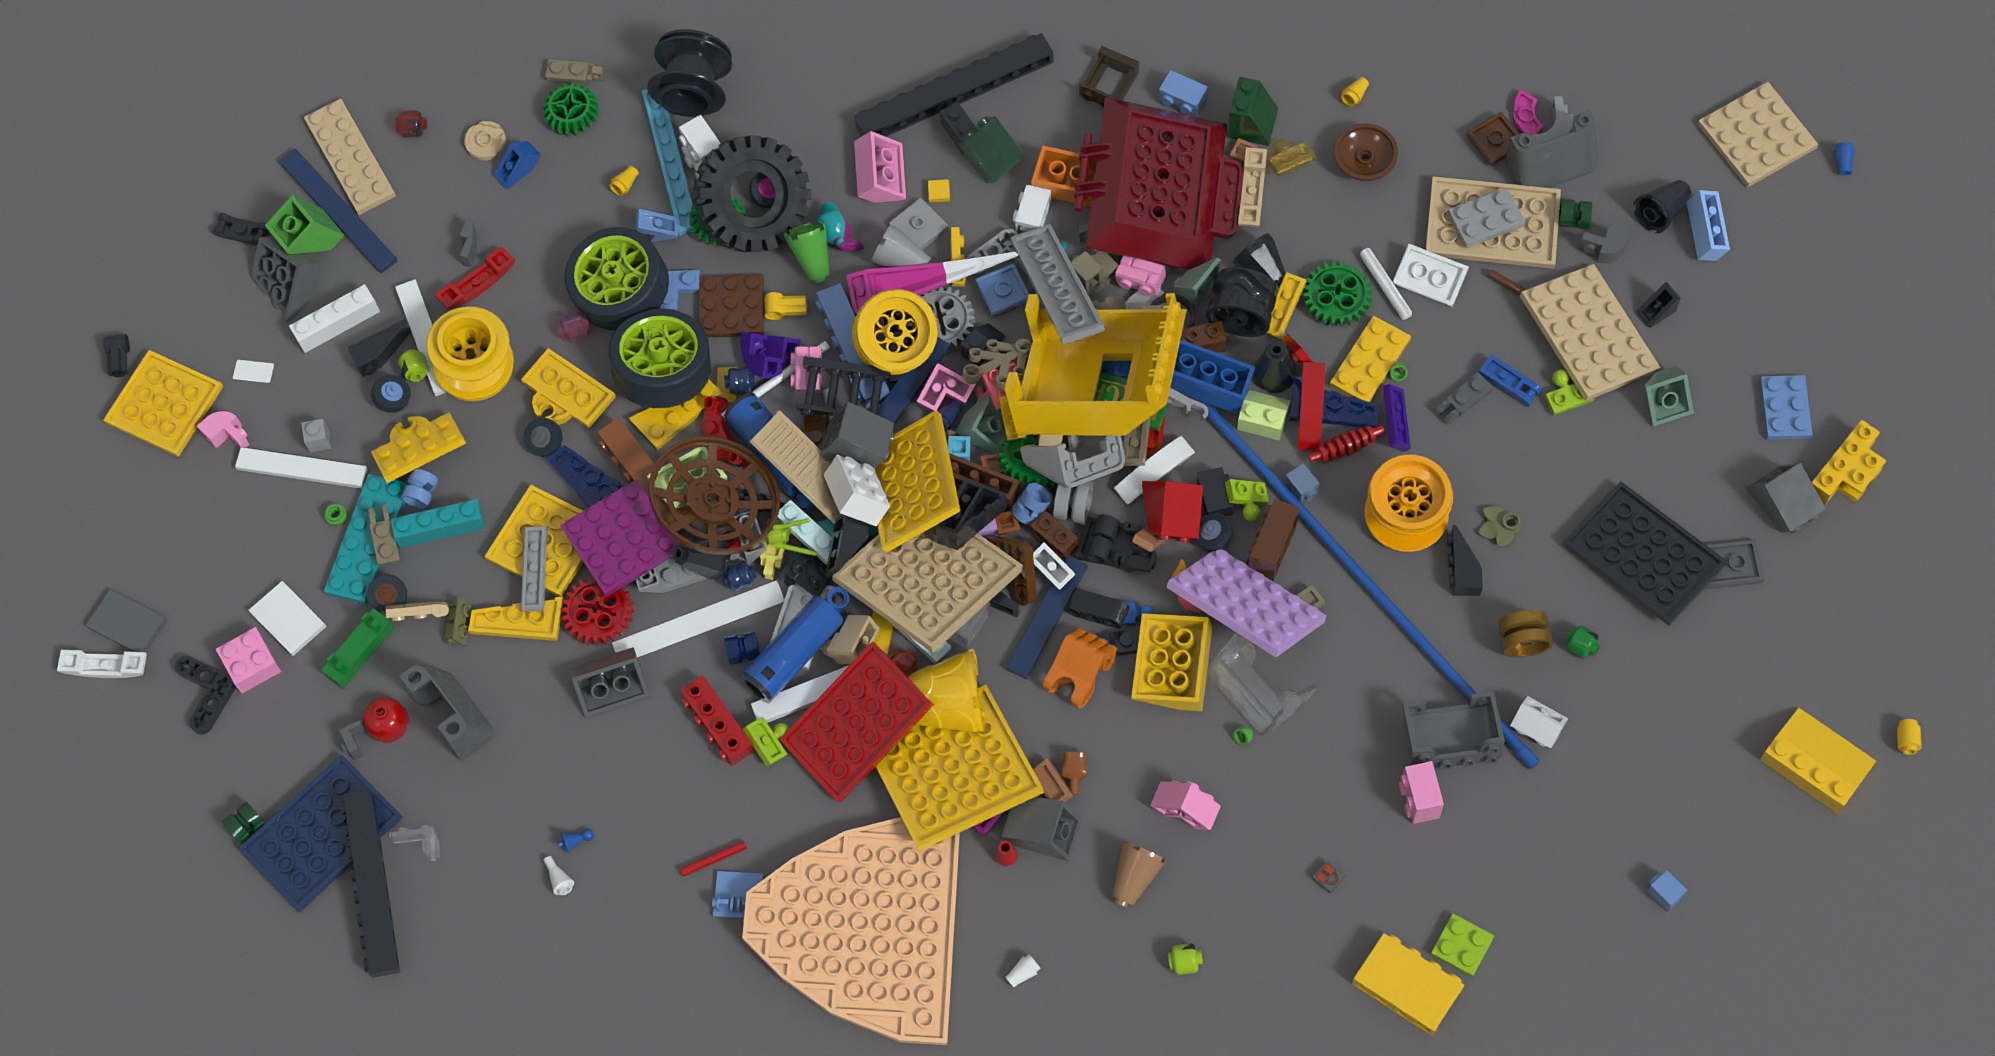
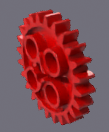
M588 577V583L585 584L580 580L581 586L579 588L574 585L572 586L574 593H566L569 600L562 601L566 607L561 609L562 614L565 615L562 617V621L567 623L565 625L566 630L570 631L572 638L577 636L579 643L585 639L587 646L590 645L591 641H594L596 647H598L599 642L603 640L604 644L607 645V639L609 638L614 642L616 641V634L624 636L621 631L622 628L629 630L626 622H633L632 616L629 614H633L634 609L630 607L633 605V601L628 599L630 593L625 591V587L605 597L596 581H592L591 577ZM588 596H595L592 601H585ZM609 601H617L613 606H607ZM582 616H589L586 621H579ZM603 621H610L607 626H600Z

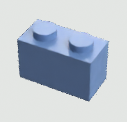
M1170 70L1159 88V100L1163 104L1178 108L1184 114H1191L1195 117L1207 99L1208 86Z

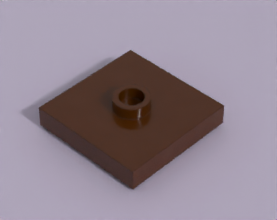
M1502 112L1466 132L1468 139L1490 166L1506 158L1510 138L1519 135Z

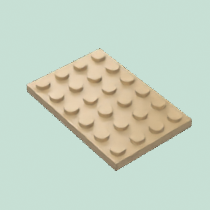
M1433 176L1426 250L1445 258L1554 269L1561 189ZM1508 188L1525 221V226L1465 248L1448 215V210Z
M1594 264L1521 292L1520 298L1585 401L1655 374L1660 370L1661 367Z

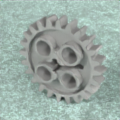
M943 286L939 288V291L932 290L931 293L927 292L923 297L920 296L931 307L936 317L938 337L949 343L950 346L958 349L957 343H962L964 341L963 337H967L970 334L969 331L974 329L975 317L973 315L975 313L974 309L971 308V301L966 302V295L960 297L959 290L952 293L951 287L944 291ZM935 303H938L946 332L945 336L941 333ZM947 305L953 306L950 310L944 309ZM907 322L906 328L910 331L914 329L912 322ZM952 324L958 325L955 329L949 328Z

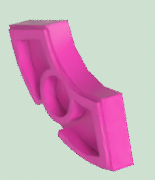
M1521 89L1517 93L1513 105L1515 126L1520 134L1526 133L1531 136L1532 134H1540L1544 125L1535 114L1538 99Z

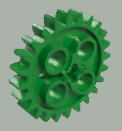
M1335 261L1332 262L1330 267L1325 262L1323 269L1316 266V273L1310 272L1303 289L1302 300L1305 301L1304 307L1310 308L1309 315L1316 313V321L1322 318L1323 325L1330 321L1331 327H1334L1335 322H1338L1340 327H1343V322L1345 321L1351 326L1352 319L1359 322V315L1365 316L1366 310L1370 309V302H1372L1373 298L1371 295L1373 288L1369 287L1371 281L1365 280L1366 273L1359 275V267L1353 270L1352 263L1345 267L1344 261H1341L1340 266H1337ZM1325 281H1330V282H1332L1333 284L1327 285V284H1325L1324 282H1325ZM1351 284V285H1353L1354 287H1353V288H1348V287H1346L1345 285ZM1322 300H1327V301H1329L1330 303L1324 304V303H1322L1321 301H1322ZM1348 303V304H1350L1351 306H1350V307H1345V306H1343L1342 304Z
M1038 434L1008 441L1006 437V441H1002L998 452V462H1000L999 467L1004 469V475L1011 474L1010 477L1017 478L1020 483L1025 482L1026 487L1030 483L1041 484L1045 488L1047 483L1054 486V481L1026 466L1022 459L1020 448L1026 445L1038 446Z

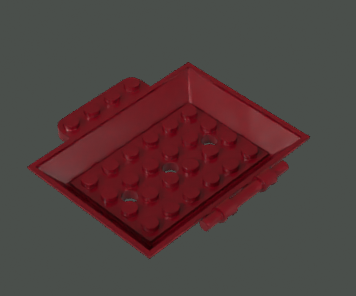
M1105 97L1099 143L1092 144L1093 135L1090 133L1084 134L1083 146L1080 147L1079 154L1081 162L1078 183L1075 184L1074 198L1076 199L1074 210L1076 212H1082L1084 200L1092 196L1085 248L1188 270L1212 260L1214 236L1228 239L1233 237L1238 229L1244 167L1239 161L1223 157L1227 123ZM1162 135L1170 136L1172 142L1164 141ZM1097 159L1094 181H1087L1089 162ZM1157 173H1165L1167 175V179H1160ZM1153 210L1161 211L1163 217H1156L1153 214Z

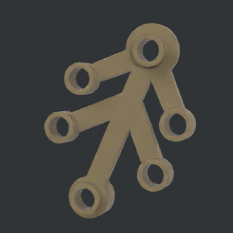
M990 339L986 343V351L979 348L970 349V361L979 362L981 359L991 361L979 367L974 364L966 365L963 369V379L968 384H975L979 381L980 376L1000 367L995 386L999 389H1004L1010 361L1017 358V366L1013 368V372L1018 373L1019 381L1023 380L1026 370L1025 362L1029 358L1032 342L1027 339H1019L1015 344ZM999 350L1008 351V353H1006V354L997 353V352H998Z

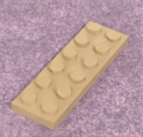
M342 99L304 117L358 215L396 197L395 192Z

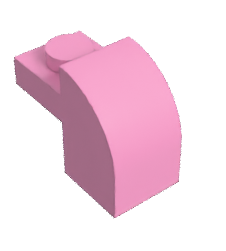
M215 412L197 425L201 434L215 448L219 447L229 437L240 448H247L250 445L246 439L247 433L241 428V422L237 416L230 412Z

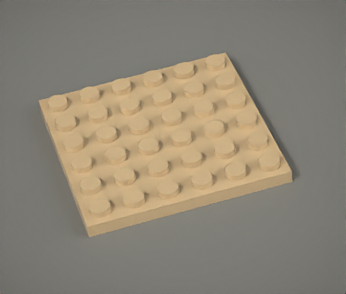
M937 525L887 553L882 549L880 536L877 535L852 557L840 571L832 576L833 581L932 653L1023 571L1021 563L978 533L961 548L955 550L937 543Z

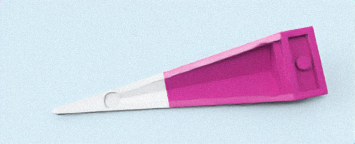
M1010 252L932 264L865 269L848 274L846 276L853 312L856 316L864 303L881 291L902 289L920 296L1017 257L1018 254Z

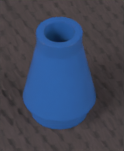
M1850 142L1838 143L1835 145L1833 152L1839 169V175L1852 174L1855 148H1853V144Z

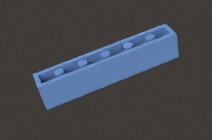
M839 283L817 292L818 301L815 302L819 314L823 313L825 316L823 322L826 330L832 331L833 336L831 340L835 349L839 348L841 351L839 355L842 362L866 365L854 348L852 327L855 314L841 284ZM848 375L850 383H852V379L850 378V375ZM863 377V380L860 382L858 401L860 403L864 402L867 409L870 407L874 382L872 378ZM886 382L882 383L879 403H882L889 394Z

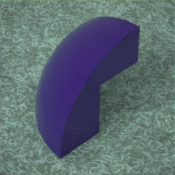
M741 332L740 335L743 360L750 371L761 378H772L783 373L781 370L787 364H791V353H795V347H800L801 343L800 339L747 332Z

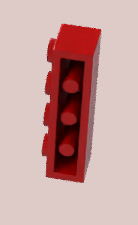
M703 675L680 689L683 696L680 698L682 704L687 710L692 709L695 714L692 716L699 727L704 726L707 730L705 736L712 745L714 743L717 744L719 747L717 752L724 762L728 760L733 766L755 751L751 741Z

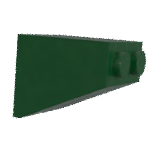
M1239 76L1229 112L1228 138H1240L1247 142L1269 146L1278 107L1260 80Z

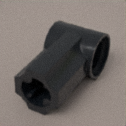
M127 334L105 336L103 338V346L107 355V373L109 376L116 378L124 377L125 374H128L127 353L130 352L129 338Z

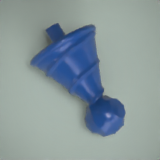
M591 829L583 830L582 834L560 832L562 842L557 843L558 847L563 846L566 853L569 854L582 840L591 841L594 833Z

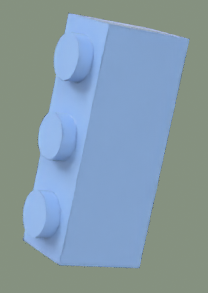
M1699 190L1686 202L1698 260L1717 261L1730 250L1718 191Z

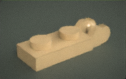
M445 601L385 606L386 618H391V621L404 620L405 616H414V619L426 618L427 614H433L435 617H444L450 610Z

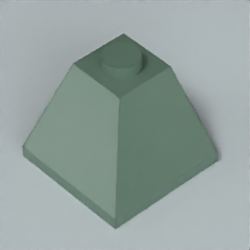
M1218 257L1186 271L1182 277L1179 276L1173 284L1174 293L1187 299L1195 310L1213 288L1215 276L1220 271L1221 259Z
M1674 366L1656 372L1644 385L1651 425L1653 427L1694 414L1687 373L1679 367Z
M986 394L964 414L956 430L960 436H970L971 445L993 453H998L1002 441H1006L1001 409L996 410L989 394Z

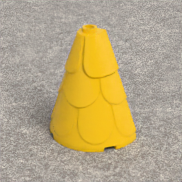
M974 649L951 656L908 676L935 704L916 725L968 732L984 731L976 677L979 676L978 664Z

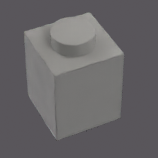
M324 419L302 423L304 443L310 453L332 448L329 428Z

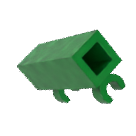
M373 608L369 613L366 612L361 618L362 622L335 654L331 653L326 659L327 663L321 669L326 678L342 689L347 686L394 630L391 618H386V612L381 611L379 613Z

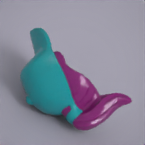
M832 202L822 204L821 215L817 218L815 225H818L817 221H824L827 242L837 245L844 252L864 249L860 241L852 240L851 227L845 220L844 215L839 211L837 205Z

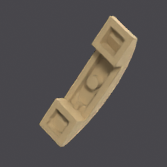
M1246 147L1239 226L1260 227L1267 149Z

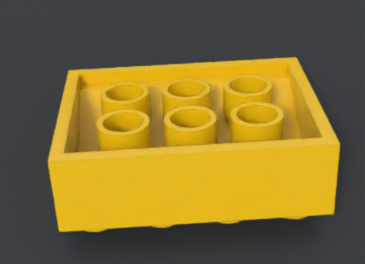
M1142 614L1132 700L1177 710L1203 711L1212 636V624L1209 617Z
M1800 708L1792 715L1760 759L1764 764L1836 814H1839L1876 763L1875 759Z

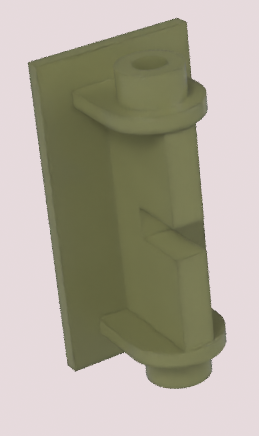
M457 597V600H453L452 604L449 605L448 621L454 622V624H447L445 640H447L446 644L455 645V642L463 646L467 644L472 604L460 597Z

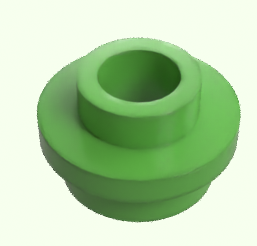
M332 504L325 510L324 517L330 525H340L345 521L347 512L342 505ZM335 513L340 514L338 517L333 518V515Z

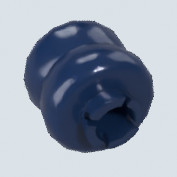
M748 367L740 369L730 368L728 375H724L725 389L729 388L731 395L751 393V387H755V375L750 374Z
M743 560L737 564L728 565L723 578L727 588L731 586L732 590L737 592L743 588L752 587L754 585V578H757L753 564L749 566L747 561Z

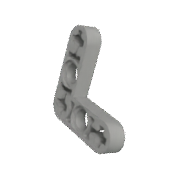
M1005 229L972 252L967 259L981 257V254L983 257L990 256L986 253L989 248H996L998 250L996 255L1016 252L1010 241L1005 242V237L1010 239V237L1019 234L1013 229ZM1019 257L1012 258L1027 275ZM986 269L974 273V275L980 274L984 272Z

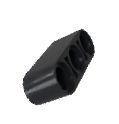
M1076 588L1073 590L1064 609L1074 617L1120 629L1130 610V606L1121 600Z

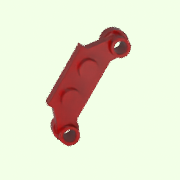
M721 396L706 397L704 400V420L700 424L705 436L733 441L721 415L729 407L728 400ZM717 448V461L726 460L741 468H746L750 465L740 456Z

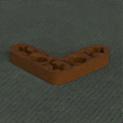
M992 535L985 537L986 540L1004 552V544H1006L1008 555L1023 565L1022 568L1025 571L1026 578L1023 577L1021 572L1013 579L1014 596L1017 603L1021 606H1026L1035 602L1036 584L1031 545L1027 541Z

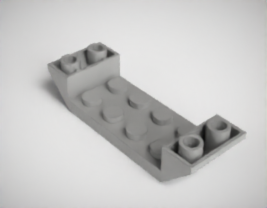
M750 511L736 515L733 518L743 525L747 521ZM755 518L749 530L759 536L761 531ZM729 525L716 529L717 533H719L718 535H723L727 531H736ZM740 535L738 547L749 544L751 541ZM764 540L749 550L731 554L730 560H726L725 565L737 564L743 560L747 561L749 565L767 550ZM673 556L635 580L639 592L665 593L707 578L677 564Z

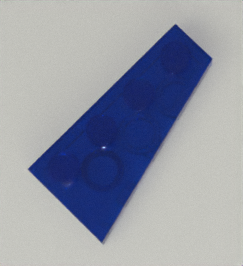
M1293 378L1290 421H1300L1302 382L1296 378ZM1324 390L1322 424L1354 427L1370 425L1371 428L1378 426L1379 405L1355 397L1348 398L1333 390L1332 392Z

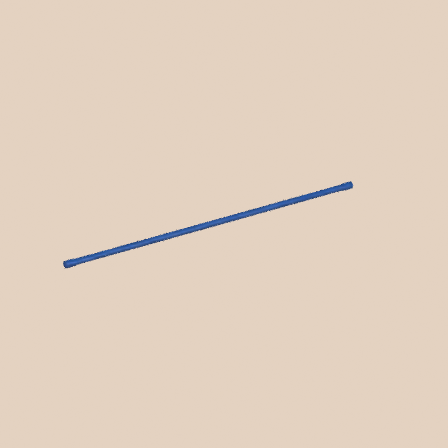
M1191 398L1206 405L1208 408L1207 417L1286 503L1300 508L1299 517L1470 702L1471 694H1476L1471 686L1212 405ZM1500 719L1504 740L1531 770L1540 760Z

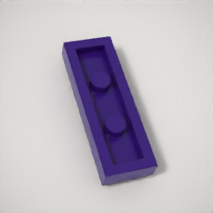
M1388 384L1383 386L1388 441L1390 447L1405 452L1411 449L1404 389Z

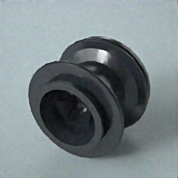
M678 29L662 35L654 49V57L657 63L666 71L656 74L649 80L647 90L650 97L667 111L684 117L709 115L722 109L726 103V95L714 80L725 77L732 70V53L729 47L719 38L698 30Z

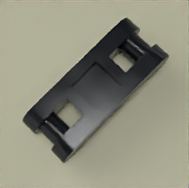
M225 213L219 214L217 219L219 221L218 225L212 231L217 237L255 246L258 245L259 237H265L269 233L265 226L267 223L231 217ZM227 225L231 226L230 230L225 229Z

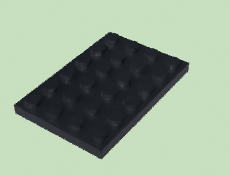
M1622 481L1563 541V545L1668 626L1676 620L1727 565V560Z

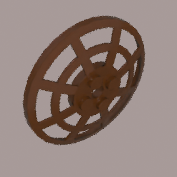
M702 436L680 441L669 447L659 457L649 478V502L659 524L675 540L688 548L702 553L731 555L755 547L769 535L779 514V489L770 469L752 451L727 439ZM708 447V460H696L683 466L676 454L691 448ZM717 448L740 456L750 465L740 472L729 464L717 461ZM669 460L676 469V472L671 477L667 490L655 487V481L658 472ZM707 467V475L694 479L688 472L696 468ZM716 468L728 472L735 478L728 482L724 478L716 476ZM755 471H758L764 479L771 500H757L755 489L748 480ZM680 477L689 485L686 495L673 492L675 484ZM741 484L748 492L750 501H739L736 488ZM654 496L667 499V505L676 521L669 526L663 519L656 506ZM707 497L715 498L718 503L712 504L708 502ZM673 501L685 503L689 514L681 518L676 511ZM737 509L750 510L749 517L743 525L733 518ZM771 509L768 524L763 532L758 536L750 531L749 528L756 518L757 510ZM695 520L706 524L707 534L695 530L689 524ZM727 523L736 530L729 534L717 535L716 526ZM684 529L696 537L708 539L709 547L693 543L677 532ZM740 535L751 541L744 546L730 549H718L717 541L731 540Z

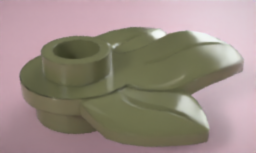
M1486 507L1483 509V513L1488 521L1480 528L1479 535L1486 539H1496L1498 547L1507 546L1513 541L1514 534L1521 529L1522 520L1516 513H1507L1502 507ZM1507 522H1513L1514 526H1508Z

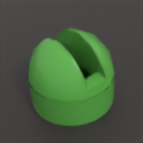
M1401 362L1394 363L1390 367L1391 378L1395 381L1404 380L1408 375L1407 367Z
M1241 726L1233 732V738L1239 745L1245 746L1252 740L1253 730L1249 729L1248 726Z

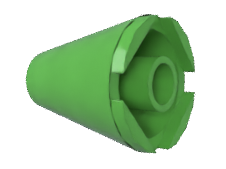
M817 221L818 225L815 226L812 225V222L805 223L790 229L789 235L786 232L784 233L786 242L807 277L811 281L814 280L815 283L825 281L827 279L826 276L830 274L827 233L824 221Z

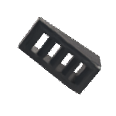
M1001 591L986 604L1014 617H1018L1020 614L1019 605Z

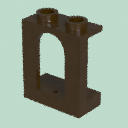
M1101 46L1098 51L1096 64L1086 81L1079 84V95L1087 101H1094L1100 104L1103 108L1105 97L1123 101L1139 73V61ZM1107 67L1125 74L1113 96L1095 89Z

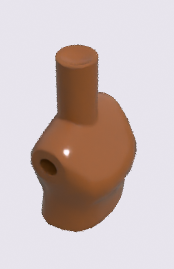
M1063 752L1062 776L1070 779L1069 789L1072 794H1079V779L1087 777V752Z

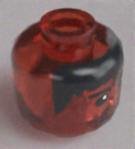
M418 110L402 111L395 119L396 131L404 138L421 137L423 131L427 130V118L423 117Z

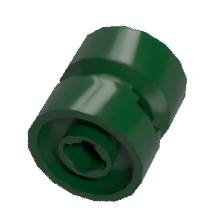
M1561 199L1558 227L1570 228L1572 225H1575L1578 229H1589L1592 202L1579 201L1576 204L1574 200ZM1575 210L1580 211L1579 218H1574Z
M247 801L237 808V814H230L221 821L240 844L250 836L251 830L257 831L265 824Z

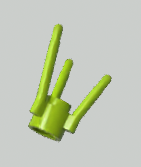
M809 518L784 524H775L768 535L769 543L775 544V549L783 548L818 556V552L784 544L789 541V534H792L788 528L810 522Z

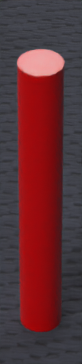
M743 840L680 868L683 877L746 850L747 847Z

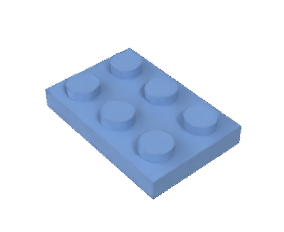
M1805 375L1761 376L1760 388L1766 439H1811L1813 433Z

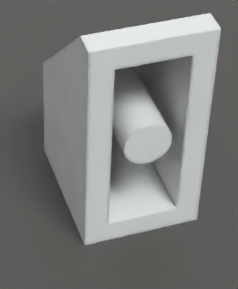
M1045 543L1033 553L1034 565L1059 590L1075 575Z

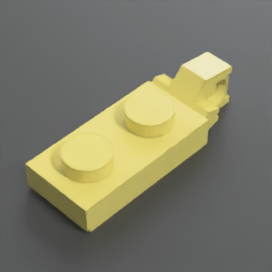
M767 536L764 539L767 550L760 555V565L765 566L763 572L765 575L764 579L773 580L775 569H780L781 564H783L786 549H775V544H770Z

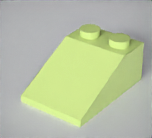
M698 447L678 459L683 466L696 460H708V450L705 447ZM671 463L660 469L655 481V487L667 490L669 481L676 472ZM707 467L696 468L688 472L694 479L707 475ZM716 468V476L727 480L723 470ZM682 477L676 482L673 492L686 495L689 485ZM673 501L676 509L686 506L685 503Z

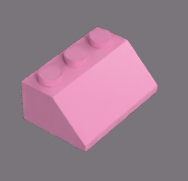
M872 131L855 140L858 197L873 203L905 200L906 189L902 143Z

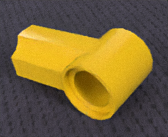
M777 292L765 295L764 316L767 319L779 320L784 316L807 315L806 295L783 296Z

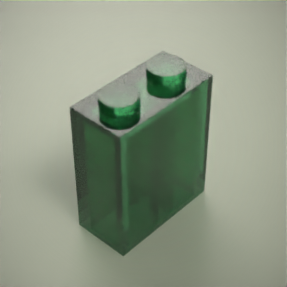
M985 116L977 122L978 126L975 129H969L962 134L961 137L963 139L958 142V145L985 182L995 183L1025 156L997 117Z

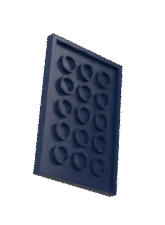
M341 755L238 849L300 913L353 864V859L349 860L347 846L351 845L350 838H346L344 832V824H347V817L342 815L340 802L344 801L343 794L372 790L375 798L380 838L403 817Z

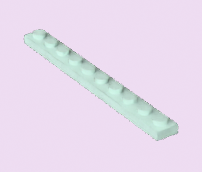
M790 500L779 510L777 520L784 524L809 518L810 522L789 527L788 530L808 549L818 552L817 557L827 565L832 537ZM893 625L934 664L938 663L952 649V646L945 641L932 653Z

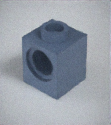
M1304 463L1285 476V485L1301 503L1305 500L1310 501L1317 496L1319 482Z

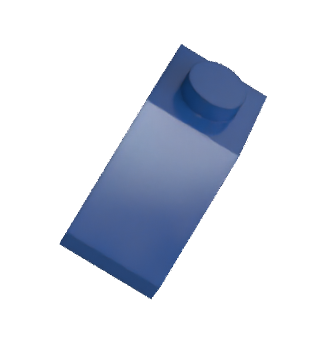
M529 141L513 142L508 147L494 176L506 189L510 188L533 170L541 154Z

